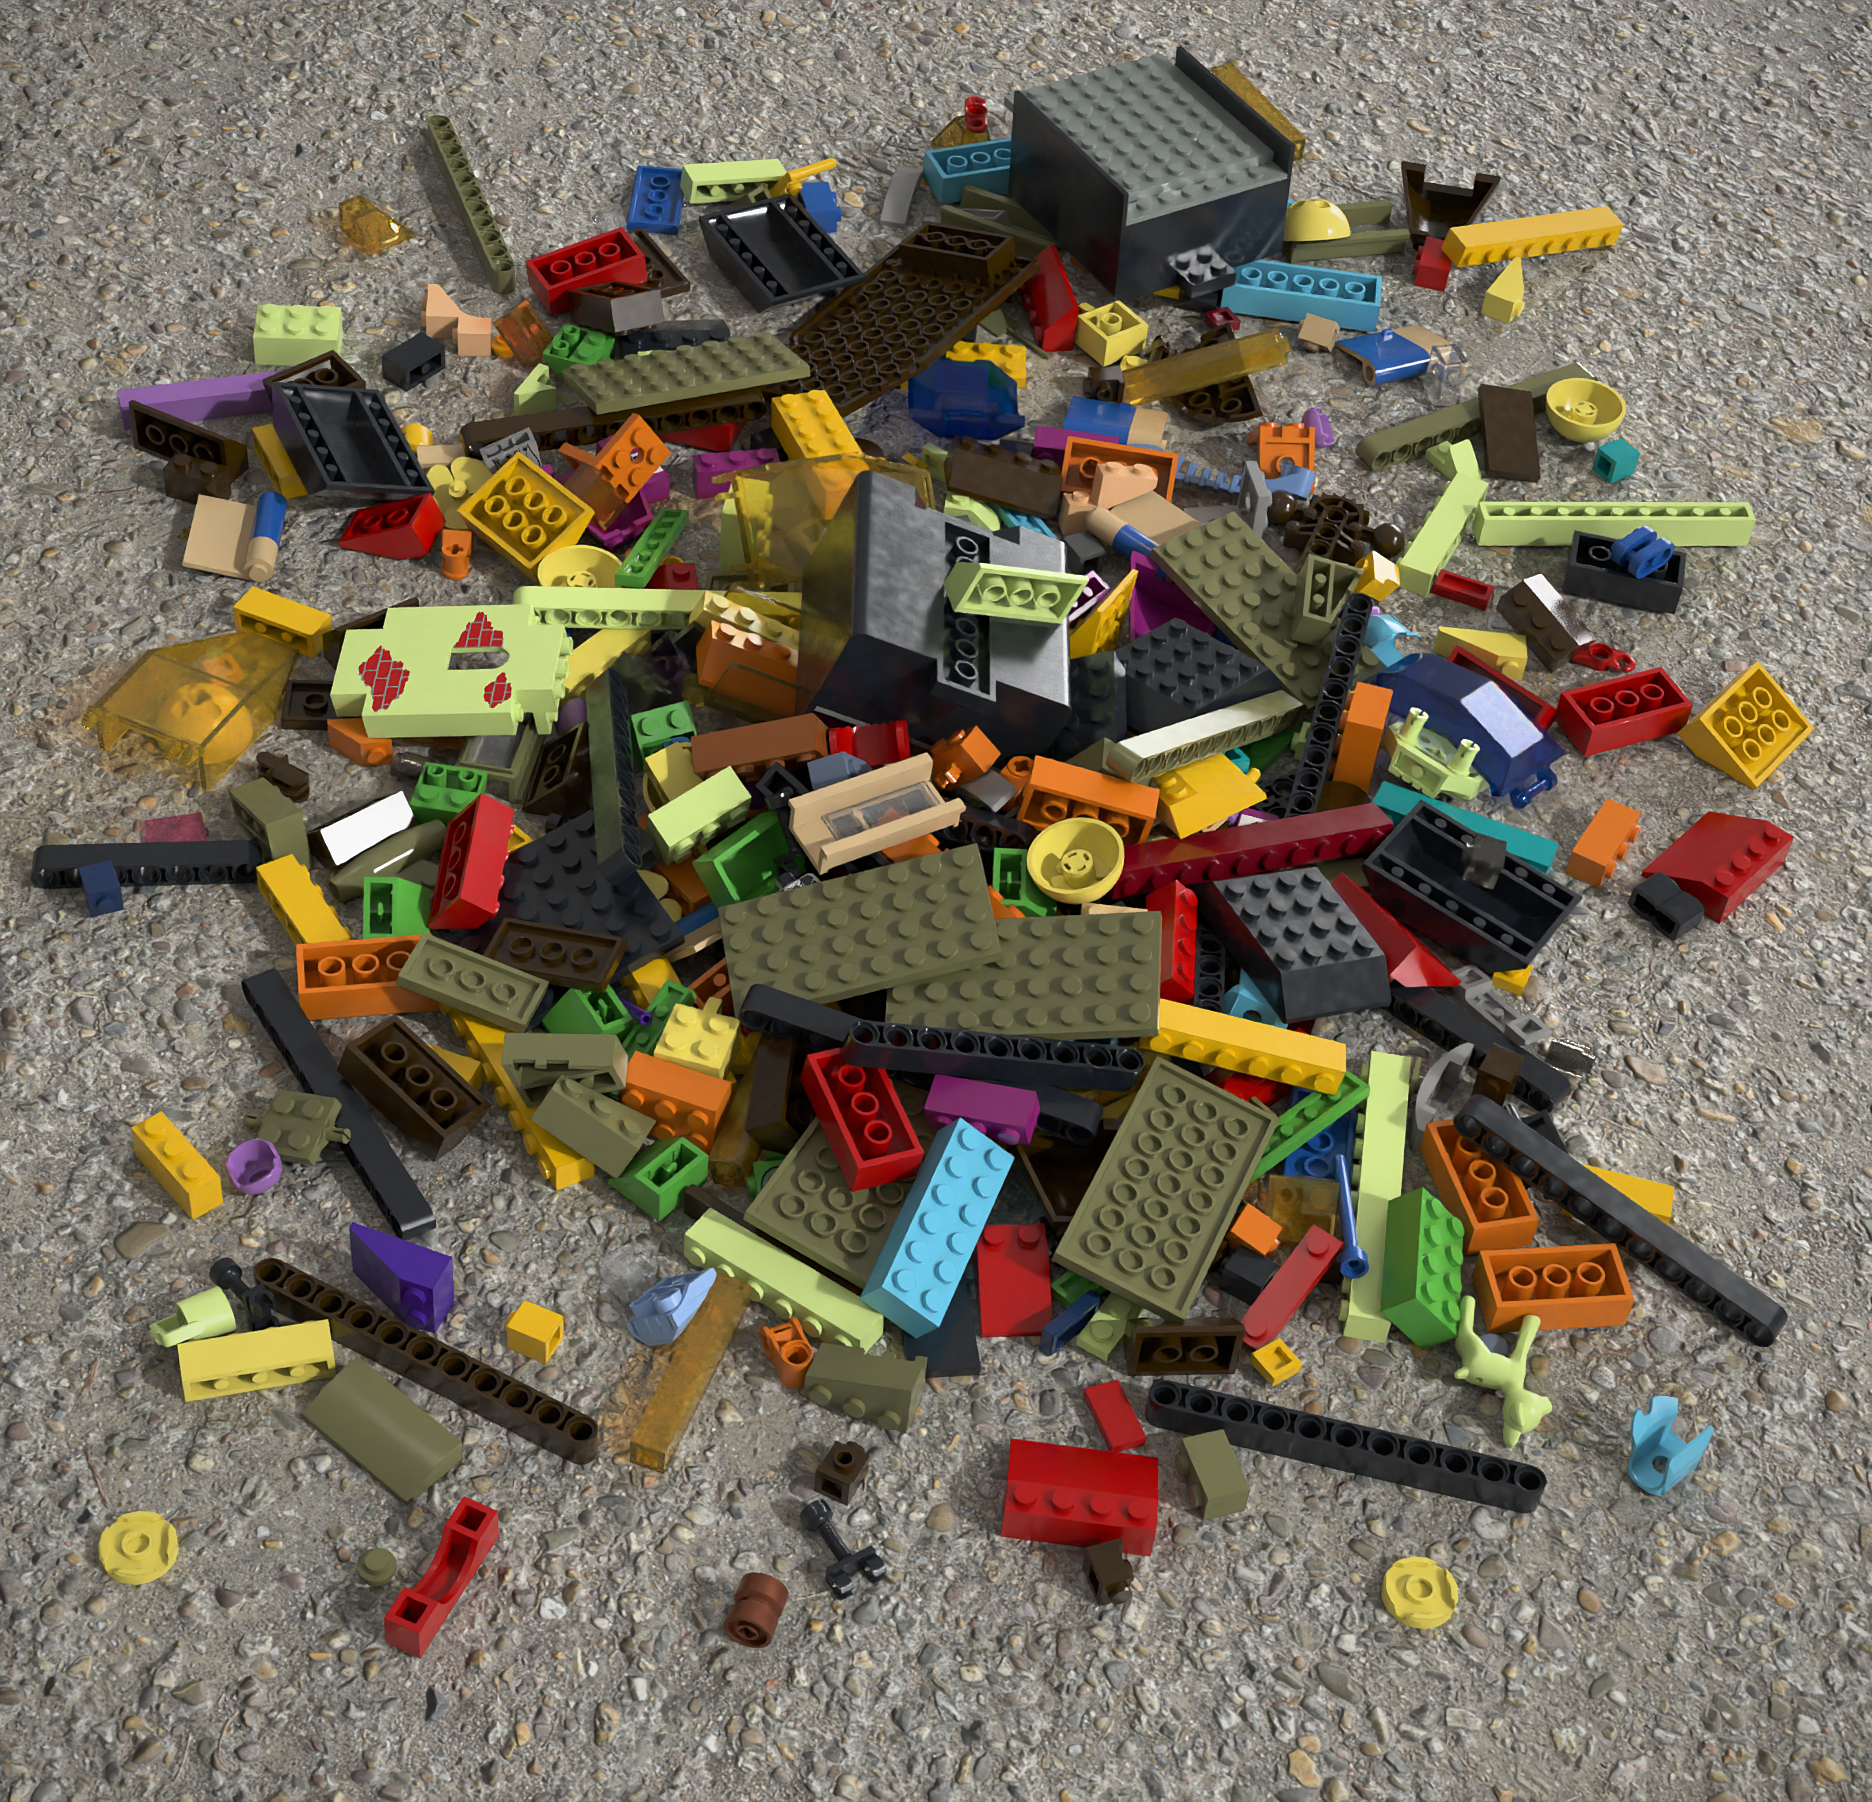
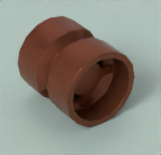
M756 1572L745 1574L741 1578L735 1593L734 1601L736 1604L730 1606L723 1624L726 1634L732 1640L747 1647H767L773 1639L778 1626V1618L782 1615L788 1600L789 1592L786 1586L778 1579L767 1574Z

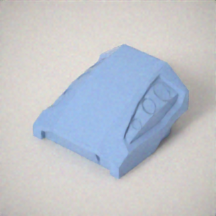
M711 1267L706 1270L676 1276H666L645 1291L641 1297L634 1300L629 1305L633 1316L626 1322L631 1336L648 1346L672 1343L687 1327L712 1287L717 1276L714 1268Z

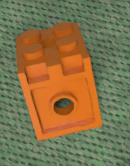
M632 413L597 456L566 442L558 450L591 488L626 504L632 500L671 454L670 450L641 416ZM637 447L638 455L635 460L631 461L630 453Z
M1265 422L1261 423V426H1256L1254 430L1247 434V445H1258V467L1260 472H1264L1265 479L1273 480L1280 477L1282 471L1279 468V462L1282 458L1291 460L1293 466L1303 467L1314 472L1315 427L1304 428L1303 423H1289L1288 426L1277 427V423ZM1314 481L1309 493L1310 495L1314 494Z

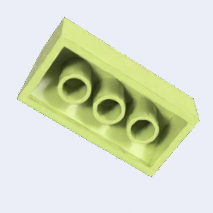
M957 562L944 582V587L954 612L1061 624L1089 582L1087 576L984 563Z

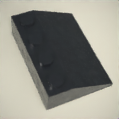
M723 319L675 320L655 324L656 328L652 330L630 329L631 334L618 336L621 359H624V356L630 354L638 355V352L651 350L673 351L678 346L690 345L696 347L701 346L706 341L724 342L728 341L731 335L730 329Z

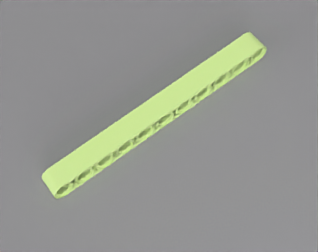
M524 586L514 592L513 604H532L535 617L539 616L541 625L564 624L565 628L684 629L689 624L690 613L705 590ZM707 590L743 607H748L765 617L775 619L780 623L784 621L786 626L799 628L800 631L802 593Z

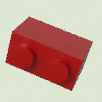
M1426 237L1424 246L1419 245L1412 275H1416L1414 286L1445 291L1452 261L1441 249L1444 240Z

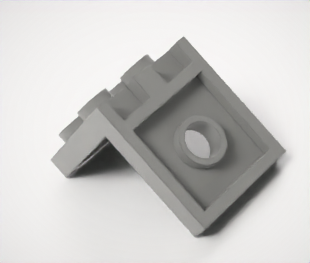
M1245 461L1237 505L1183 508L1182 511L1203 525L1234 511L1262 539L1263 529H1266L1268 525L1267 508L1272 504V493L1266 488L1264 472H1260L1257 462Z

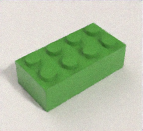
M1423 1187L1388 1201L1380 1312L1422 1350L1458 1337L1461 1316L1459 1308L1460 1292L1462 1290L1463 1236L1465 1234L1464 1225L1460 1219L1454 1217L1442 1206L1437 1198H1434Z

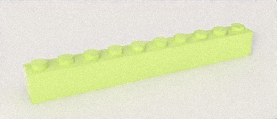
M1479 502L1472 529L1478 546H1570L1574 530L1622 539L1631 534L1636 528L1648 526L1657 532L1656 540L1664 537L1676 547H1733L1748 545L1756 519L1748 502Z
M1371 1051L1368 1064L1362 1063L1359 1079L1370 1086V1095L1357 1105L1358 1108H1363L1362 1113H1358L1356 1118L1355 1133H1360V1139H1355L1353 1158L1358 1159V1165L1353 1164L1350 1183L1351 1185H1356L1355 1191L1351 1190L1358 1246L1367 1254L1369 1270L1364 1276L1356 1279L1342 1276L1340 1292L1346 1293V1300L1341 1299L1338 1321H1344L1343 1336L1385 1343L1391 1321L1380 1312L1388 1201L1401 1196L1411 1057Z

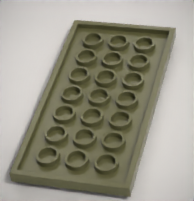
M757 332L753 337L734 336L730 337L728 341H706L701 346L696 347L682 345L673 351L654 350L649 355L630 354L624 356V359L621 360L601 359L597 361V364L592 365L583 363L573 364L571 368L563 369L562 374L563 381L598 415L810 377V366L771 333Z
M1234 511L1153 548L1149 557L1247 657L1254 658L1258 663L1270 668L1283 683L1280 690L1307 704L1306 715L1314 712L1341 619L1339 617L1336 619L1319 647L1291 639L1298 576ZM1364 643L1350 691L1356 689L1357 682L1368 684L1383 676L1388 668Z
M977 843L718 908L736 1019H738L739 1010L750 986L754 984L767 985L822 1005L1003 960Z
M1161 911L995 919L1003 960L887 988L885 1022L1055 1040L1159 1036L1162 943Z
M1157 1056L1051 1260L1167 1321L1184 1322L1280 1118Z
M889 1078L924 1151L919 1167L920 1170L938 1132L934 1128L929 1127L924 1112L929 1092ZM816 1116L745 1211L743 1220L864 1290L916 1177L851 1192Z

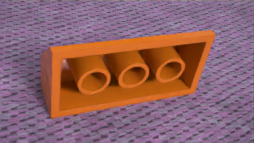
M711 620L696 646L698 683L794 717L798 651L789 648L783 643H774L763 639L755 633H746L735 629L730 624H721Z

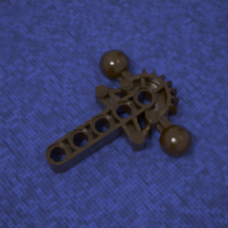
M1277 490L1272 492V504L1267 508L1268 521L1273 525H1286L1283 545L1287 548H1295L1303 553L1294 570L1297 576L1308 554L1355 567L1358 560L1363 558L1365 549L1363 542L1369 543L1372 551L1377 552L1384 558L1395 557L1404 548V533L1393 523H1383L1375 529L1367 526L1370 520L1369 511L1364 510V504H1356V498L1348 499L1346 494L1337 496L1335 492L1332 495H1327L1323 492L1321 497L1313 494L1309 507L1305 508L1297 505L1295 498L1287 491Z

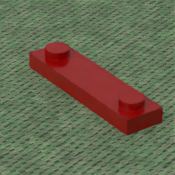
M1313 1224L1240 1320V1323L1245 1327L1242 1342L1244 1347L1255 1352L1275 1340L1343 1250V1243Z

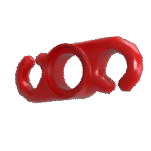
M978 96L968 97L964 102L966 130L976 134L984 133L988 127L986 101Z
M1594 643L1571 659L1573 662L1586 665L1596 671H1606L1609 668L1615 671L1619 670L1620 665L1617 662L1628 664L1622 668L1624 673L1633 671L1636 666L1634 658L1628 653L1611 648L1603 643ZM1593 655H1601L1606 659H1599Z

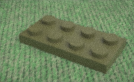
M423 933L398 974L396 985L509 1030L524 1033L547 991L549 982Z

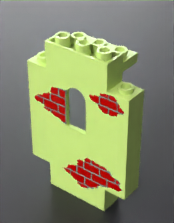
M532 604L388 608L383 629L346 630L330 696L337 717L362 716L368 738L516 735L518 722L523 721L524 713L533 712L538 734H551L552 723L558 719L559 700L564 699L565 696L563 679L568 677L569 674L567 657L573 653V641L571 637H567L564 624L541 625L539 616L535 617ZM503 652L509 656L508 661L499 668L448 670L451 653Z

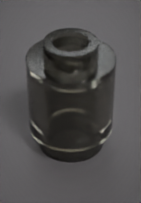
M408 751L404 753L398 752L392 760L390 774L396 777L399 782L417 786L425 762H437L435 759Z
M1553 1037L1545 1057V1062L1552 1064L1551 1067L1582 1079L1584 1073L1591 1074L1597 1056L1591 1054L1592 1047L1564 1037L1561 1040Z

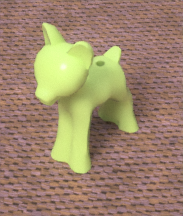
M1463 1296L1459 1308L1461 1316L1458 1337L1455 1338V1349L1462 1358V1368L1455 1372L1454 1377L1456 1379H1465L1467 1382L1481 1387L1501 1390L1504 1393L1503 1440L1506 1446L1511 1449L1516 1445L1520 1434H1526L1534 1430L1541 1418L1552 1411V1405L1548 1397L1539 1396L1523 1388L1527 1354L1541 1324V1320L1535 1315H1526L1523 1318L1513 1353L1510 1358H1507L1501 1354L1491 1353L1484 1342L1474 1333L1475 1300L1471 1296Z

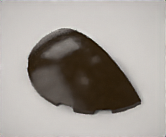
M1230 322L1201 335V341L1197 346L1185 348L1178 357L1181 361L1177 363L1174 373H1171L1167 387L1173 404L1183 414L1196 420L1210 423L1241 422L1263 416Z

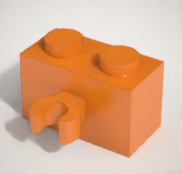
M977 725L966 731L959 729L947 741L942 738L930 748L929 751L932 753L930 757L933 760L931 773L935 776L933 781L941 790L946 788L947 791H950L985 774L1001 753Z

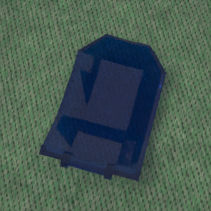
M940 357L927 370L908 380L909 423L934 440L953 441L955 435L962 438L969 436L980 443H991L1025 427V416L1019 415L1017 382L990 360L970 362Z
M1412 653L1379 672L1371 681L1370 685L1393 690L1388 712L1406 720L1410 709L1418 708L1422 710L1419 716H1422L1423 712L1428 715L1423 728L1448 739L1457 750L1463 739L1473 742L1471 748H1473L1474 744H1477L1480 749L1471 765L1489 784L1492 797H1503L1509 793L1513 806L1523 809L1530 804L1532 798L1544 790H1551L1557 785L1558 779L1551 770L1550 764L1565 755V751L1512 694L1492 680L1432 653ZM1536 773L1537 781L1525 788L1523 781Z

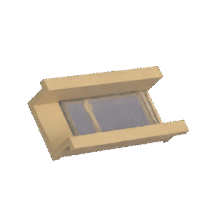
M927 752L789 799L788 804L791 807L789 829L820 875L827 873L828 869L908 840L951 825L953 827L958 826L960 814L966 810V806L960 798L946 803L930 782L933 760Z

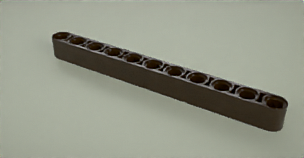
M754 386L598 415L589 406L471 422L462 426L459 436L466 457L484 460L479 449L528 427L540 452L560 449L565 442L573 446L595 444L615 435L632 413L640 415L657 435L758 420L766 414L767 405L760 387Z
M266 1258L258 1262L254 1267L255 1286L263 1283L266 1290L273 1293L276 1304L275 1311L300 1324L306 1321L328 1319L331 1340L574 1464H587L596 1458L598 1454V1425L591 1417L280 1259Z

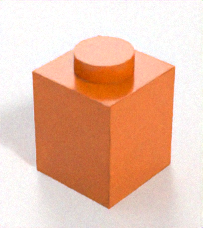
M1247 1203L1237 1211L1224 1237L1229 1240L1228 1245L1235 1250L1240 1245H1243L1262 1256L1270 1258L1280 1244L1277 1236L1283 1227Z

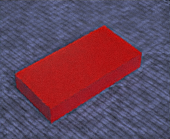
M1441 569L1433 584L1431 593L1485 611L1493 596L1495 587Z
M1118 1379L1084 1388L1083 1397L1109 1451L1122 1452L1145 1445L1146 1436Z

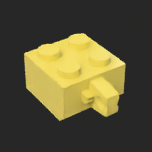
M1120 300L1097 309L1086 302L1078 305L1074 342L1103 367L1122 360L1124 355L1132 356L1145 351L1149 325Z
M709 997L703 1010L676 1003L654 1050V1057L726 1080L738 1053L741 1023L739 1019L722 1015V999Z

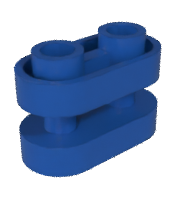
M1648 526L1636 528L1624 538L1617 539L1611 546L1610 558L1620 567L1628 565V572L1641 579L1665 565L1671 558L1675 545L1664 537L1656 540L1657 532Z

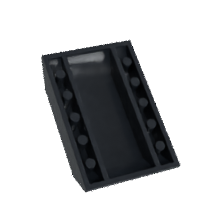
M791 193L699 216L700 227L710 257L758 313L769 312L773 309L838 293L866 281L864 273Z
M273 382V427L308 495L314 497H340L343 499L361 498L372 501L377 499L397 501L431 493L432 496L434 495V488L379 390Z
M1178 618L1166 622L1115 650L1125 669L1127 730L1137 736L1278 691L1283 686L1281 680L1270 668Z
M1422 799L1366 859L1361 867L1378 905L1487 973L1526 969L1583 898Z
M1317 867L1287 869L1185 885L1187 889L1192 890L1196 895L1198 909L1284 1024L1390 1005L1391 995L1385 953Z

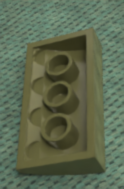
M358 1356L346 1365L320 1391L303 1413V1419L406 1506L463 1459L462 1442Z

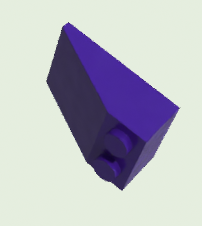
M352 1222L349 1232L353 1273L402 1322L418 1330L423 1329L436 1333L455 1301L452 1257Z

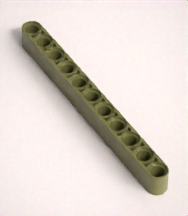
M433 115L428 118L429 146L489 284L496 293H511L515 290V263L451 120L444 115Z
M1576 362L1506 388L1531 391L1534 415L1546 411L1547 392L1558 381L1570 378L1599 380L1581 363ZM1478 397L1366 436L1358 443L1355 453L1372 470L1380 471L1425 455L1428 448L1448 441L1453 445L1482 434Z
M1278 690L1120 741L1109 752L1106 765L1131 782H1138L1293 729L1304 719L1308 706L1287 692Z

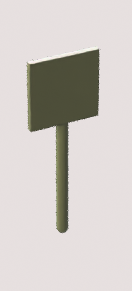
M1000 309L990 313L979 323L980 326L997 338L1010 333L1044 358L1050 359L1048 353L1016 332L1014 329L1020 327L1021 324Z

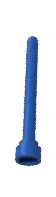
M1336 1154L1332 1159L1345 1248L1339 1256L1340 1271L1345 1277L1356 1279L1368 1272L1369 1264L1367 1254L1358 1246L1346 1159L1342 1154Z

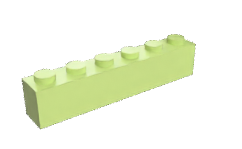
M1459 472L1452 482L1447 481L1442 496L1436 498L1433 512H1427L1423 527L1419 526L1414 535L1413 542H1408L1404 551V558L1399 557L1395 564L1399 567V587L1427 597L1440 570L1445 568L1474 521L1478 503L1484 502L1489 483Z
M711 1207L684 1234V1257L693 1265L704 1269L713 1267L717 1274L716 1277L721 1282L734 1286L744 1292L752 1301L760 1302L772 1309L780 1318L787 1320L795 1316L808 1335L815 1338L818 1337L830 1344L864 1348V1354H866L883 1334L885 1316L862 1301L859 1296Z

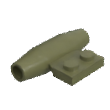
M435 819L401 831L360 854L328 880V887L332 895L340 903L364 895L365 876L399 877L430 888V898L433 897L439 867L436 863L432 864L426 860L443 847L447 830L446 826L439 819Z

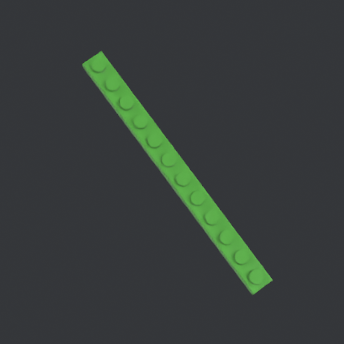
M1346 1069L1336 1095L1314 1091L1278 1117L1280 1118L1249 1184L1370 1095V1086ZM1071 1270L1050 1284L1051 1296L1065 1308L1072 1305L1090 1289L1099 1295L1107 1290Z

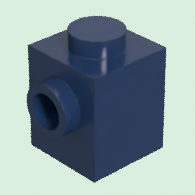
M111 860L78 867L82 892L91 917L124 910L121 887Z

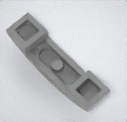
M902 165L897 167L887 191L880 225L905 229L915 192L923 180V169Z
M990 768L985 774L955 788L956 796L962 801L969 803L972 799H976L986 810L994 813L1018 792V789Z
M1474 964L1451 971L1462 981L1458 986L1450 987L1466 1010L1517 1045L1525 1046L1552 1035V1030L1531 1013L1522 1017L1491 991L1492 979Z
M1467 1042L1450 1050L1430 1068L1424 1077L1410 1120L1409 1138L1412 1151L1416 1153L1420 1151L1419 1148L1426 1124L1434 1121L1437 1109L1430 1107V1104L1443 1083L1456 1088L1468 1067L1474 1047L1473 1044Z

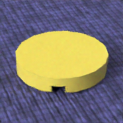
M135 1511L116 1518V1523L112 1524L110 1528L107 1526L101 1533L98 1543L101 1567L107 1575L120 1583L132 1585L149 1583L166 1574L175 1563L179 1550L176 1530L173 1525H170L164 1520L163 1516L156 1512Z
M1411 1556L1399 1559L1386 1572L1383 1578L1381 1598L1387 1611L1397 1621L1411 1628L1430 1629L1441 1626L1451 1618L1458 1602V1586L1452 1574L1446 1568L1442 1570L1436 1566L1437 1562L1429 1558Z

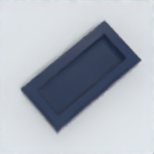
M1090 1289L1043 1327L1039 1350L1047 1357L1052 1356L1079 1334L1095 1313L1098 1312L1101 1296Z

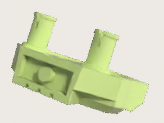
M1418 708L1410 709L1404 723L1398 721L1390 725L1380 744L1386 754L1392 759L1388 771L1397 777L1403 776L1402 780L1408 784L1413 783L1412 786L1418 790L1423 789L1422 792L1432 799L1440 792L1461 801L1477 797L1479 792H1483L1495 783L1503 768L1483 745L1451 725L1429 718L1425 712L1421 715L1422 710Z

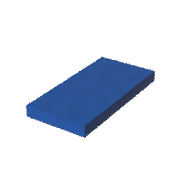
M641 165L637 167L626 231L643 228L647 233L678 235L685 198L680 188L682 169Z
M1292 1086L1288 1110L1315 1090ZM1357 1105L1283 1159L1280 1196L1338 1205L1332 1159L1336 1154H1342L1345 1157L1350 1185Z

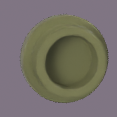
M374 1548L364 1552L357 1562L359 1577L366 1584L373 1587L387 1584L397 1570L395 1556L383 1548Z

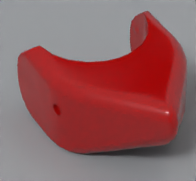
M906 720L890 721L889 724L883 722L881 725L875 723L872 726L866 724L864 727L859 725L854 728L851 726H846L845 728L837 727L830 728L829 730L831 755L843 751L866 761L871 768H882L884 764H894L910 758Z

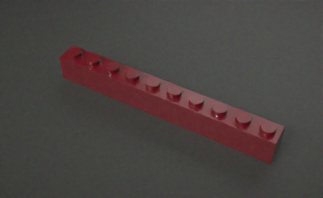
M1375 803L1197 833L1183 839L1175 837L1124 846V865L1121 875L1116 884L1107 893L1112 899L1155 892L1175 880H1178L1185 886L1191 883L1237 877L1374 852L1392 832L1394 823Z

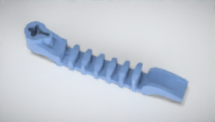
M1130 444V445H1128V446H1134V447H1140V448H1146V449L1164 451L1162 448H1160V447H1158V446H1156V445H1150V444ZM1179 454L1174 484L1180 483L1188 488L1194 486L1202 491L1207 489L1218 495L1225 493L1232 498L1239 497L1241 476L1234 474L1231 483L1228 484L1224 483L1227 476L1226 473L1219 471L1216 480H1210L1212 470L1203 468L1201 477H1197L1195 473L1198 464L1189 462L1186 474L1180 473L1185 456ZM1284 464L1280 477L1273 480L1265 479V485L1271 493L1277 490L1287 491L1295 499L1307 501L1316 473L1303 467Z

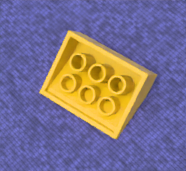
M519 451L457 509V512L470 531H473L476 536L538 586V566L542 559L562 547L576 545L595 513L591 507Z
M1132 569L1084 620L1080 619L1075 630L1071 629L1069 631L1070 659L1112 650L1115 651L1117 649L1137 578V570Z
M1757 661L1736 675L1677 734L1697 757L1754 790L1815 728L1761 663Z
M1223 753L1151 777L1150 787L1160 790L1156 814L1180 839L1267 799L1265 792Z

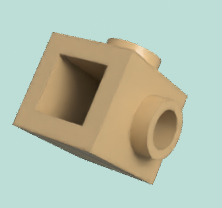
M1307 313L1306 318L1301 319L1299 322L1297 334H1299L1298 338L1304 344L1303 347L1313 352H1318L1321 349L1331 353L1340 327L1335 321Z

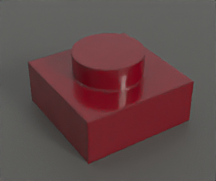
M1228 307L1205 312L1204 322L1211 329L1230 322L1233 331L1240 329L1241 321Z

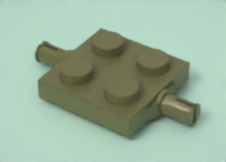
M278 1089L266 1114L260 1115L248 1112L246 1113L248 1118L244 1117V1125L246 1127L259 1128L255 1139L259 1138L270 1141L283 1161L314 1166L321 1150L329 1141L347 1144L349 1142L347 1138H351V1131L349 1129L335 1127V1120L342 1104L333 1097Z

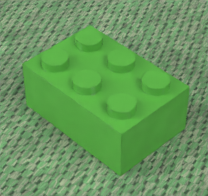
M775 811L759 814L692 862L717 910L719 907L775 894L779 891V888L776 886V881L779 878L776 871L777 865L774 864L772 858L788 853L789 848L787 847L785 835H783L784 832H782L783 829H781L782 826H780L781 823H779L780 820H778ZM802 856L793 859L799 868V876L807 871L803 865Z

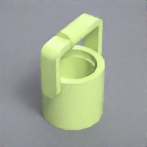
M219 1286L175 1303L176 1314L149 1326L151 1330L150 1338L164 1347H170L185 1340L190 1342L195 1339L217 1338L236 1330L232 1309Z

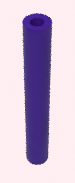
M617 995L633 1020L644 1026L651 1024L653 1018L650 1013Z

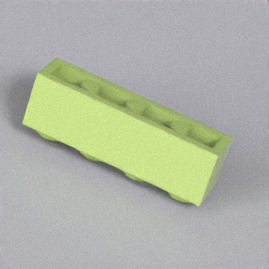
M778 159L683 165L680 188L690 204L736 201L763 184L770 191L786 174V171Z

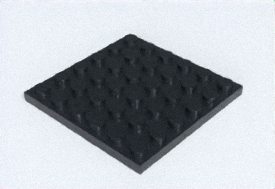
M592 809L509 854L503 867L504 883L499 890L497 899L500 906L493 919H488L479 928L437 929L445 941L482 956L504 917L627 938L628 948L609 985L685 943L682 932L637 871L617 886L608 883L601 875L597 864L595 821ZM433 897L430 898V909ZM548 984L547 991L524 1033L542 1024V1019L570 988Z

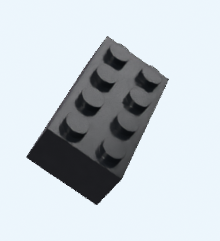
M1574 530L1566 560L1562 591L1574 595L1598 598L1603 601L1622 603L1632 607L1651 609L1661 613L1675 614L1683 590L1687 553L1674 551L1665 565L1638 579L1628 572V565L1620 567L1611 560L1610 549L1617 539Z
M1114 650L1070 659L1072 715L1056 738V761L1065 763L1104 737L1116 744L1127 739L1125 669Z

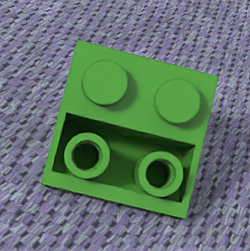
M564 323L543 352V359L563 381L562 370L571 368L573 364L583 363L592 365L597 364V361L601 359H612L615 361V337Z
M688 700L629 715L632 752L643 773H645L643 769L644 759L662 750V742L671 741L675 737L691 739V736L697 735Z
M425 762L409 804L418 825L439 819L447 828L448 822L481 793L485 795L488 771Z
M994 848L992 887L1004 898L1001 903L1007 908L1013 904L1026 918L1056 916L1057 901L1045 895L1030 876L1027 867L1028 850Z
M364 876L363 939L423 935V933L430 934V928L427 927L430 913V888L399 877Z
M608 984L604 994L570 988L542 1019V1025L547 1033L613 1034L618 1037L622 1045L633 1029V1018Z
M683 1136L656 1140L629 1162L618 1179L611 1176L608 1179V1184L657 1221H661L684 1202V1192L691 1184L700 1188L707 1182L708 1155Z

